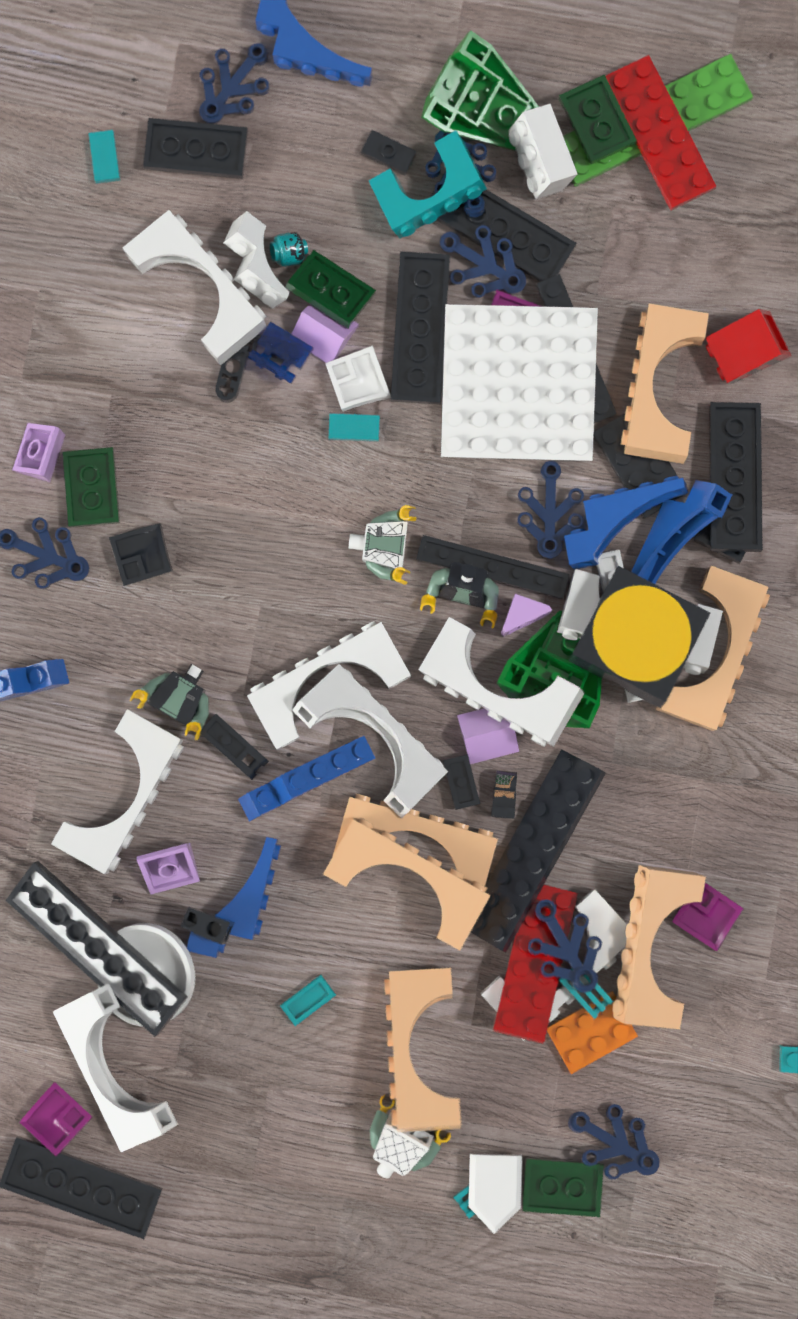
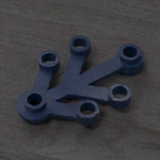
M255 43L249 47L248 58L232 78H230L229 71L230 54L224 48L218 49L215 53V59L217 64H219L222 90L216 98L213 88V82L215 81L214 71L211 68H203L200 71V79L204 84L206 100L201 104L199 111L201 118L209 124L220 122L224 115L236 113L251 114L254 111V102L251 98L244 97L239 103L225 104L230 97L250 94L265 95L270 89L269 82L265 78H258L255 83L240 85L254 66H261L267 62L268 53L263 44ZM257 49L262 51L261 55L255 56L253 54V52ZM221 54L227 55L225 60L218 59ZM206 73H210L212 75V77L208 80L203 78V76ZM261 83L266 85V88L263 90L257 88ZM247 102L251 104V107L244 109L242 105ZM210 107L216 108V112L213 114L208 113L207 110Z
M440 130L435 136V142L450 133ZM464 142L470 155L476 161H482L487 157V148L484 144L472 145ZM438 150L433 159L427 162L425 166L426 175L430 178H436L440 175V165L443 160ZM477 150H482L484 153L478 155L475 152ZM475 164L485 182L495 180L496 168L493 165L480 166ZM430 167H436L437 170L434 171V172H431V171H429V168H430ZM486 171H491L493 174L491 176H487L484 173ZM446 172L442 181L435 185V194L438 193V189L442 188L446 179ZM481 196L465 201V212L467 215L479 217L483 214L485 202ZM472 201L479 202L477 206H473L470 203Z
M481 225L476 229V237L481 241L484 256L462 244L459 235L454 232H446L441 236L440 246L444 251H455L478 265V267L467 270L456 269L452 271L450 275L451 282L459 285L464 283L465 280L492 273L500 279L487 284L482 282L475 283L471 289L475 297L480 298L485 296L486 293L505 289L508 293L512 294L521 292L526 286V276L521 270L516 269L512 254V241L503 238L497 243L498 251L503 253L505 270L496 263L490 238L492 232L486 225ZM482 228L488 231V235L485 238L479 235V231ZM448 237L454 240V244L451 247L445 244V240ZM503 241H507L509 243V249L507 251H503L501 249V243ZM456 272H460L462 274V280L460 282H457L454 279V274ZM511 276L517 277V285H510L509 279ZM477 285H481L484 288V292L481 295L475 292Z
M547 461L543 464L540 471L541 477L546 481L545 508L533 496L531 488L523 487L518 492V499L522 503H526L545 523V533L533 523V517L528 512L519 514L517 523L538 541L537 550L539 554L544 558L552 559L560 554L564 536L569 535L572 530L579 529L582 526L583 517L578 513L571 514L568 518V523L557 533H555V523L575 504L582 502L584 493L579 488H573L569 492L568 497L555 509L556 480L560 477L561 467L555 461ZM550 466L556 469V473L553 475L548 474L546 471ZM528 491L530 498L523 499L521 492ZM578 492L581 497L579 500H573L571 494ZM522 516L529 517L530 522L528 524H522L520 518ZM578 517L580 524L577 526L573 525L571 518ZM548 541L553 542L554 549H546L545 543Z
M38 517L32 522V528L38 533L44 549L19 539L17 533L11 529L0 531V547L5 550L16 548L40 558L25 565L16 564L13 566L12 575L19 580L25 579L28 574L53 564L62 569L49 575L44 573L38 574L35 578V584L38 588L47 589L51 584L66 578L73 581H81L89 574V563L85 558L77 556L71 541V532L65 527L58 528L55 532V537L62 543L67 559L57 554L48 531V522L44 518ZM39 521L44 522V528L41 530L36 528V524ZM62 531L68 533L67 538L64 540L59 538V534ZM9 534L11 536V541L9 543H4L3 537ZM74 564H80L81 566L80 571L77 573L72 571ZM19 567L24 569L22 576L16 575V570ZM42 577L47 578V584L44 586L39 584V580Z
M550 900L540 901L536 906L535 914L539 920L546 922L560 947L543 943L542 940L534 938L529 942L528 950L533 955L542 953L566 960L573 969L557 967L554 962L546 961L541 967L542 975L546 978L555 976L572 981L574 988L579 992L587 993L592 991L598 983V976L593 967L597 952L602 947L601 939L597 936L588 938L586 942L588 951L582 965L577 955L584 929L589 924L588 917L582 913L574 917V929L569 942L555 918L557 911L555 904ZM544 907L548 908L550 915H542L541 909ZM583 918L586 924L579 926L576 923V919ZM591 940H596L599 944V947L596 949H592L589 945V942ZM537 942L540 944L541 949L534 951L531 948V944ZM551 965L554 972L547 974L544 971V967ZM582 975H586L589 978L588 984L580 982Z
M613 1104L606 1110V1116L611 1121L615 1137L591 1123L589 1116L582 1111L570 1115L568 1126L574 1133L585 1131L610 1146L598 1151L588 1150L584 1152L582 1161L586 1166H594L598 1161L625 1155L633 1161L621 1165L616 1163L607 1165L604 1173L608 1179L615 1180L622 1174L633 1171L649 1176L658 1170L660 1160L654 1151L648 1149L643 1132L645 1122L641 1118H634L628 1123L629 1131L634 1134L636 1150L628 1144L621 1120L623 1115L621 1106ZM612 1108L618 1110L617 1117L611 1115L610 1111ZM578 1117L584 1119V1125L582 1127L578 1126L576 1123V1119ZM634 1121L640 1123L639 1131L633 1128ZM588 1153L594 1155L595 1160L593 1163L587 1161ZM645 1157L651 1160L650 1167L644 1165L643 1160ZM610 1167L616 1168V1176L610 1175Z

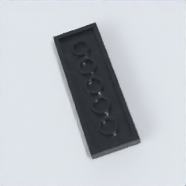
M487 189L480 195L484 199L485 209L479 217L467 215L464 202L456 210L446 212L437 218L439 222L481 247V241L476 237V229L481 225L488 226L492 232L490 238L494 254L503 260V253L498 251L497 243L503 238L510 239L513 243L512 254L515 266L540 282L560 273L577 244ZM435 190L432 192L430 197L435 195ZM472 201L470 204L477 206L479 202ZM485 228L479 231V235L482 238L488 235V231ZM503 241L501 243V249L503 251H507L509 249V243L507 241Z
M400 251L391 402L441 405L445 308L448 297L450 254Z
M710 402V483L717 484L732 494L723 517H718L710 523V551L761 552L763 550L761 403Z
M17 1136L0 1180V1188L143 1240L146 1237L163 1189L61 1152L56 1157L44 1145Z

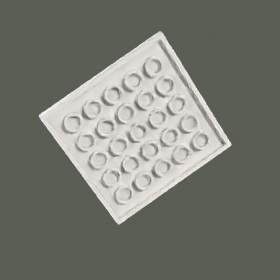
M446 304L441 457L593 461L598 308Z

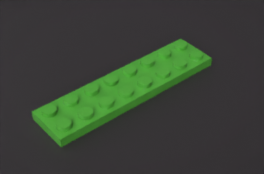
M731 54L665 86L688 131L753 99V95ZM575 131L563 136L577 171L576 177L572 180L575 187L642 155L635 144L591 165Z

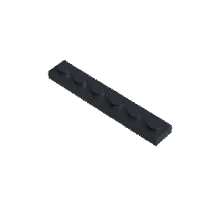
M560 274L536 284L545 307H573ZM597 363L595 373L594 424L617 414Z
M426 535L422 536L416 558L417 561L443 568H448L452 562L471 564L475 567L486 569L492 581L559 599L564 597L570 575Z

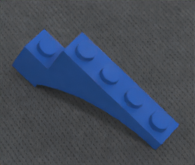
M260 0L255 20L256 27L264 35H277L272 55L274 64H277L279 68L285 70L295 68L307 75H325L327 79L332 81L342 79L358 87L370 86L372 68L354 63L324 47L297 21L288 8L287 0Z
M672 476L664 479L662 483L654 484L653 482L640 484L639 488L636 489L621 488L615 490L614 494L607 496L596 494L590 496V500L583 501L589 530L575 529L570 532V535L564 536L569 565L574 570L599 565L598 559L612 539L636 517L662 502L688 494L685 480L678 476Z
M695 480L685 503L674 500L663 502L631 572L655 584L674 556L692 537L713 520L723 517L732 494L717 484Z
M64 659L45 660L27 667L9 668L0 671V702L69 684Z
M362 736L280 775L271 782L246 793L238 800L250 822L375 759V756L365 736Z
M266 837L261 856L249 879L233 900L215 915L235 922L230 935L253 940L255 935H260L263 920H259L261 909L266 910L269 895H266L265 891L267 884L272 885L275 870H272L271 866L273 859L278 860L281 845L277 844L278 839ZM191 931L187 949L189 952L217 958L219 952L224 953L226 944L221 945Z

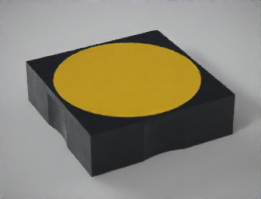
M617 566L569 662L600 678L619 684L629 693L661 709L667 702L710 612Z

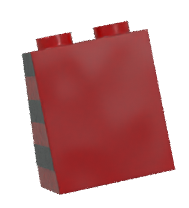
M758 309L706 337L708 342L706 345L707 352L711 358L716 359L719 365L717 372L723 381L726 380L727 383L733 384L792 356L771 312L763 309Z

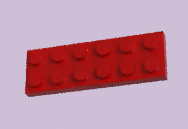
M647 55L606 75L605 77L636 137V145L670 211L715 190L717 186L650 56Z
M548 885L542 887L513 941L494 1022V1032L544 1044L559 977H544L541 973V967L546 961H552L557 967H561L563 960L542 953L533 955L529 952L528 944L534 938L542 940L543 943L560 947L546 922L537 918L535 909L542 900L552 901L557 909L555 918L568 938L578 893ZM544 907L541 909V914L548 916L550 915V910ZM534 942L531 944V948L534 951L541 949L539 943ZM551 965L544 967V971L547 974L554 972Z

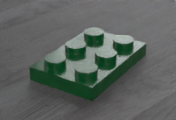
M605 74L559 95V101L591 165L637 143L636 137Z
M315 250L310 253L285 287L347 329H349L376 292L374 288Z
M114 448L62 452L68 527L120 523Z
M526 1157L522 1211L600 1217L604 1164L597 1163L594 1166H586L580 1161Z

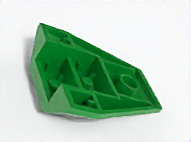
M470 30L448 58L425 100L422 118L443 132L452 133L456 130L461 137L515 151L516 148L509 139V129L524 111L538 108L539 106L494 47Z
M559 610L506 662L496 684L508 698L523 699L543 692L559 676L581 688L584 692L583 697L565 727L589 729L600 706L602 678L569 662L580 639L570 640L564 638L562 633L557 632L562 611Z

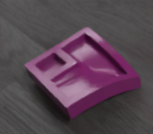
M705 882L702 902L684 904L672 922L710 948L718 951L744 908Z
M54 1082L19 1123L57 1157L93 1117Z

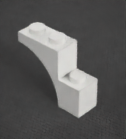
M246 211L233 221L224 241V244L243 257L234 280L274 309L287 299L290 291L279 282L267 262L263 244L266 226Z

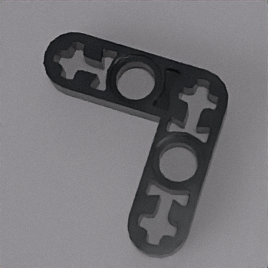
M257 335L253 338L255 340L252 346L253 352H249V346L245 345L221 365L215 386L217 397L225 403H230L237 398L248 358L283 367H292L299 361L300 354L298 348L286 341ZM260 343H268L271 346L270 353L260 355L257 352V347ZM278 345L279 352L283 353L291 349L295 357H290L289 361H285L283 355L277 354V358H273L275 346ZM231 360H236L240 363V369L236 373H230L226 369L227 363ZM224 375L231 379H237V382L231 380L230 388L233 390V393H228L227 396H224L223 391L220 390L227 386L228 380L223 378Z

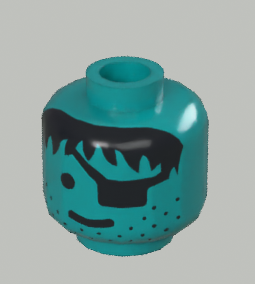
M297 232L278 234L269 245L272 261L277 262L281 267L301 264L304 260V255L308 254L307 242Z

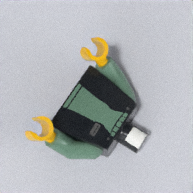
M452 562L448 568H443L433 573L426 591L428 594L421 598V611L423 606L430 605V614L434 613L436 606L435 596H438L439 598L487 609L482 615L480 625L483 627L485 620H490L492 622L491 628H494L498 618L494 610L497 609L499 588L489 578L486 569L475 567L471 564Z
M190 664L184 676L174 671L172 673H163L150 680L140 690L134 691L130 698V702L134 698L141 700L137 707L139 709L143 708L148 699V704L185 725V736L190 731L196 732L195 740L199 739L201 729L209 716V698L205 694L206 690L196 685L204 671Z

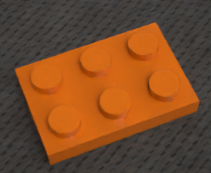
M613 991L606 993L613 1001L616 1000ZM602 996L597 998L600 1002L604 1000ZM593 1001L588 1004L592 1009L596 1007ZM614 1002L610 1005L608 1004L603 1012H599L595 1019L584 1007H581L548 1026L547 1032L570 1074L575 1073L638 1037L631 1024H624L613 1018Z

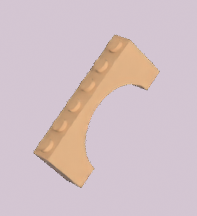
M650 303L646 312H641L639 326L643 327L642 335H638L635 350H640L639 358H634L632 373L636 374L635 382L630 383L628 397L632 398V404L627 406L624 421H629L628 429L623 430L621 445H625L624 454L684 464L688 457L691 432L674 426L663 416L653 394V375L659 362L670 352L684 346L702 345L706 336L709 313Z
M710 566L707 569L699 592L709 597L723 611L722 614L728 633L724 657L715 672L702 683L689 687L674 686L667 702L661 709L657 707L656 710L711 731H715L718 727L723 726L727 713L723 712L726 703H731L735 694V689L732 686L735 679H740L744 669L741 661L744 655L748 656L753 642L749 641L752 631L757 632L761 622V618L758 617L760 609H765L770 597L769 594H766L768 586L714 566Z
M356 794L355 798L349 797L333 855L353 819L359 821L360 818H363L374 824L372 830L380 834L383 830L388 833L414 831L433 838L448 851L454 861L456 870L465 875L464 881L471 885L473 881H476L485 886L498 839L493 838L494 832L479 828L478 833L468 831L469 825L455 821L453 826L444 824L445 818L430 815L429 819L419 817L420 811L413 809L401 819L384 801H380V805L370 803L371 797Z
M360 818L359 821L353 819L323 875L346 887L356 874L375 865L394 864L415 871L432 886L441 904L442 922L437 938L461 950L490 897L486 893L487 887L476 881H473L472 885L463 880L465 875L451 868L448 872L440 867L442 862L429 855L427 859H424L417 855L419 849L405 843L403 847L395 842L397 837L385 830L381 834L372 830L374 824L363 818Z
M639 865L638 872L634 878L635 892L630 902L631 915L630 921L626 926L627 939L625 949L621 955L622 969L617 979L618 992L617 998L613 1003V1018L624 1024L680 1029L684 1004L674 998L665 996L658 988L651 970V947L657 929L673 910L687 903L702 902L706 876L690 871Z
M451 968L390 971L389 979H384L385 995H390L391 1005H386V1020H392V1030L387 1031L388 1046H393V1057H388L389 1073L394 1072L395 1083H390L391 1099H396V1109H391L392 1126L397 1125L398 1132L461 1129L459 1098L441 1096L424 1085L413 1068L409 1054L411 1033L420 1015L431 1005L452 998Z

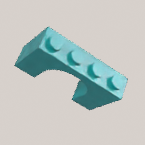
M456 130L434 143L446 167L445 182L434 196L424 200H414L407 197L398 177L391 168L369 180L391 229L399 239L412 235L416 229L425 224L435 222L439 216L456 210L460 204L469 199L479 197L487 189L463 139Z

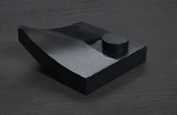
M161 523L109 537L123 586L173 571Z

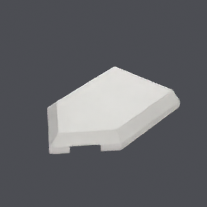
M470 1154L469 1207L494 1234L521 1208L522 1155Z

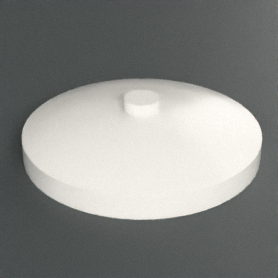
M138 923L117 931L188 996L171 1018L172 1020L186 1008L194 991L195 969L188 949L174 933L156 924ZM121 1006L113 1012L125 1022L143 1027Z

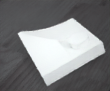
M373 346L325 363L342 411L391 398Z

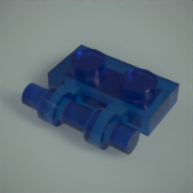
M270 321L257 342L265 350L262 354L252 350L248 358L256 362L255 365L257 367L265 368L274 373L277 379L281 381L284 379L292 384L296 375L289 371L291 366L301 371L314 348ZM273 354L284 360L281 366L270 360Z

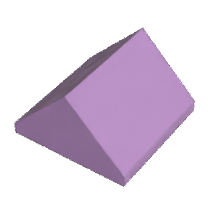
M309 304L302 311L290 336V340L325 363L337 359L359 324L354 321L349 329Z
M28 423L12 470L50 482L65 434L60 428L55 426Z
M515 594L501 631L502 636L505 637L548 616L552 611L550 606Z
M485 708L457 715L470 764L519 752L515 730L509 727L510 722L504 719L501 722L496 721L487 715L489 711Z
M190 843L137 856V862L150 894L200 882Z

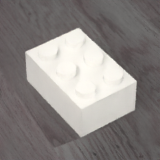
M551 104L524 111L509 129V139L517 150L519 165L524 169L527 176L528 189L530 192H533L535 199H539L563 191L576 177L577 171Z

